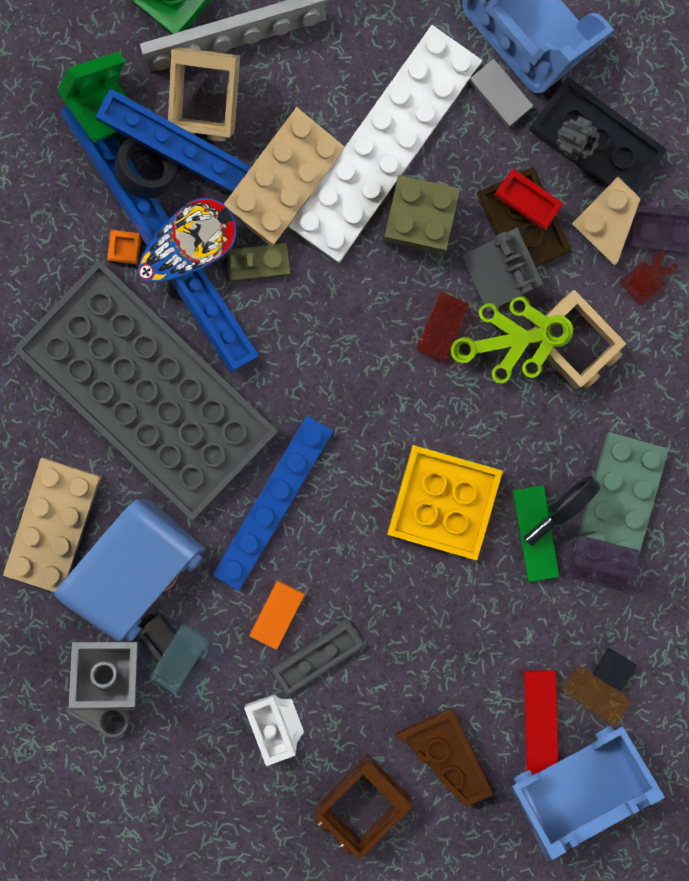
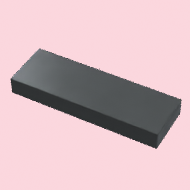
M347 619L273 667L270 671L286 696H289L365 647V644Z

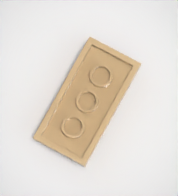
M296 107L224 205L238 221L272 247L342 153L345 146Z
M46 458L40 459L3 576L52 592L56 591L72 571L102 476Z

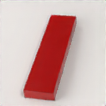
M554 669L523 670L526 771L530 770L533 775L558 763L556 671Z

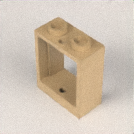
M180 47L172 49L168 121L194 135L195 133L207 134V139L226 141V137H231L235 132L240 55ZM185 65L228 71L225 124L182 118Z
M573 290L551 309L546 316H565L572 308H575L611 346L581 374L555 348L552 349L546 359L575 389L582 386L588 388L600 377L597 372L605 364L610 367L623 355L620 350L626 343ZM535 325L532 329H537L540 327ZM542 341L533 342L531 344L536 349H538Z

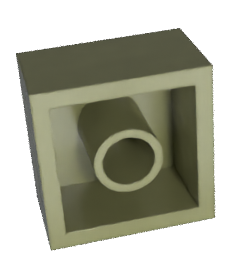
M398 175L384 244L444 256L448 246L460 188Z

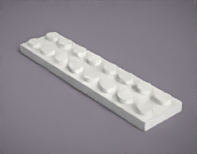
M431 25L344 147L342 153L290 223L289 229L334 261L340 263L397 183L398 175L402 176L481 65L482 60Z

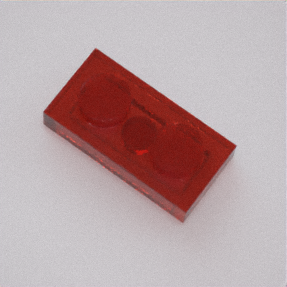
M440 292L416 350L445 362L469 307V303Z

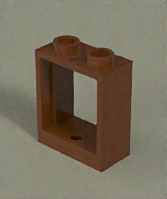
M367 754L316 805L315 816L317 818L315 820L322 830L326 833L331 831L338 838V844L348 855L353 853L360 860L413 807L411 796ZM364 775L393 805L359 838L330 807Z

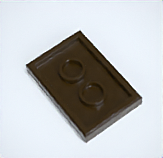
M534 166L520 172V174L544 190ZM504 180L476 193L495 236L518 227L536 267L572 251L556 216L547 229L542 231L494 197L495 192Z

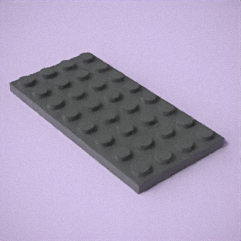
M99 259L13 348L21 358L192 521L279 432Z

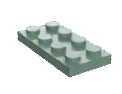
M607 432L594 476L601 487L595 497L586 505L574 551L636 568L669 451L668 448Z

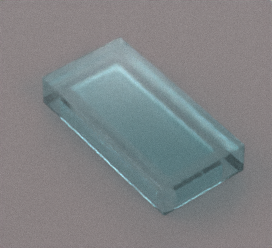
M183 623L149 678L176 694L210 639Z

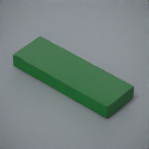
M544 485L512 490L527 581L532 582L559 577L552 531L550 530L533 546L524 539V536L548 515Z

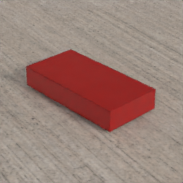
M513 168L494 194L496 199L542 231L547 229L564 204Z

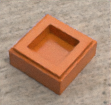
M111 230L107 261L139 265L142 247V237L140 234Z

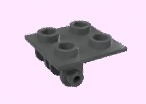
M518 227L495 236L494 240L462 256L484 304L494 303L499 307L518 296L544 285ZM486 307L487 312L493 310L491 307Z

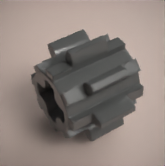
M579 117L577 121L570 119L569 122L565 121L561 129L558 130L556 142L560 145L559 149L564 151L565 156L577 160L579 156L586 158L587 155L591 156L594 149L599 144L598 138L600 134L596 132V127L591 126V121Z

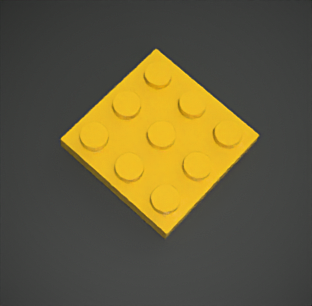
M412 445L387 535L478 560L503 471Z

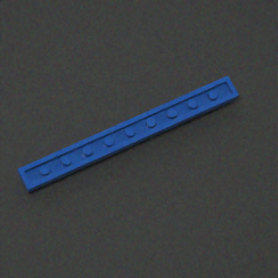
M68 106L62 107V117L148 246L159 230L169 221L165 211L156 198L143 199L133 196L124 190L117 181L114 167L121 144L115 135L96 143L93 142ZM128 158L130 169L134 174L142 178L130 158ZM203 269L170 280L230 373L259 356Z

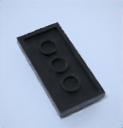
M568 76L529 128V131L605 187H608L619 177L635 193L668 151ZM579 117L591 121V126L597 128L596 132L600 134L598 138L599 144L591 156L587 155L586 158L579 156L577 160L565 156L564 151L559 149L560 145L556 142L558 139L557 133L565 121L569 122L570 119L577 121Z

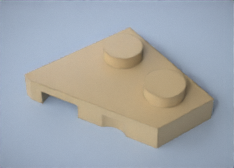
M617 177L572 224L615 265L621 255L641 198Z

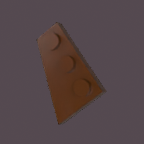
M453 707L397 732L396 736L413 749L423 764L426 763L439 776V780L465 807L494 795V789Z

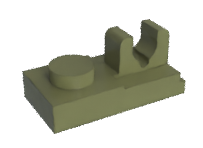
M287 243L274 244L272 247L270 245L230 249L226 254L230 282L291 275Z

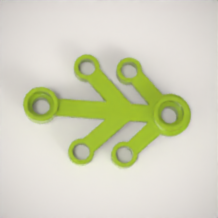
M518 296L510 302V311L516 316L523 315L540 327L526 330L500 313L496 304L487 303L479 310L481 320L493 323L508 334L474 341L469 337L459 338L451 346V355L457 362L467 363L474 359L478 353L511 347L501 364L492 370L493 380L497 383H505L511 378L513 367L529 343L542 341L533 358L526 360L522 366L523 373L527 377L534 378L541 373L543 369L542 364L552 349L564 346L571 340L574 332L573 325L567 317L562 315L547 317L530 306V302L526 297ZM517 300L525 303V310L523 312L515 309V302ZM486 307H491L494 310L493 318L485 316L484 310ZM554 325H560L563 328L561 336H555L552 333ZM462 344L470 346L471 351L468 355L461 352ZM528 363H536L538 371L536 373L529 372L527 369ZM499 368L506 370L507 377L505 379L497 376Z

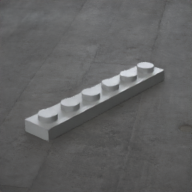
M286 0L141 43L140 47L150 72L165 70L171 66L172 49L180 47L223 53L237 46L253 44L264 38L284 35L289 31L305 26H314L319 22L327 20L324 0Z

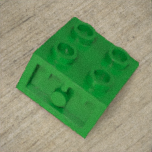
M119 51L67 68L57 90L87 135L95 143L119 134L117 131L95 120L110 88L127 97L117 83L120 78L119 74L126 62Z

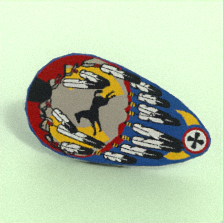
M198 198L187 203L169 219L148 244L139 263L138 276L144 281L151 282L173 280L207 267L224 257L233 247L237 236V223L232 212L222 202L212 198Z

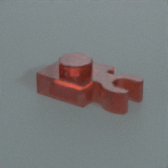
M661 251L654 256L651 267L643 261L619 282L638 305L643 304L665 284L659 278L661 275H668L677 268L678 265L676 263L668 268L661 266L660 260L667 254L665 251Z

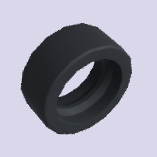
M127 139L119 149L114 171L117 181L124 190L133 196L151 199L163 195L169 189L177 173V164L139 143ZM139 153L152 156L163 167V176L159 180L151 181L140 178L128 166V158L133 154Z

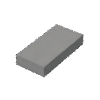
M494 59L469 80L470 84L507 128H510L533 107L531 102Z

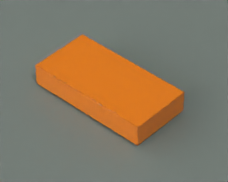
M277 580L249 636L277 650L305 593Z

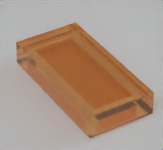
M581 665L577 666L562 688V691L613 726L616 725L632 701Z

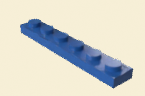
M111 88L96 115V121L232 194L251 168L248 164Z
M306 416L214 571L213 576L238 591L241 589L332 435L333 431Z

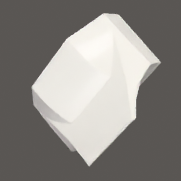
M271 695L246 704L244 709L265 765L268 766L295 756L297 743L304 730L292 699H281L276 695Z

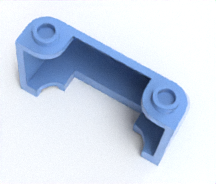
M463 0V10L467 18L526 87L534 93H542L554 85L603 43L614 31L610 24L597 13H589L579 21L562 0Z
M138 499L131 503L60 584L54 596L63 605L115 641L131 642L142 630L139 627L142 621L140 618L179 573L186 569L191 572L203 559L200 554L205 548L151 500Z
M612 726L601 730L595 734L598 739L597 741L533 775L528 770L513 778L516 784L511 788L547 861L566 853L568 848L577 846L579 843L624 818L665 798L623 726L615 731Z

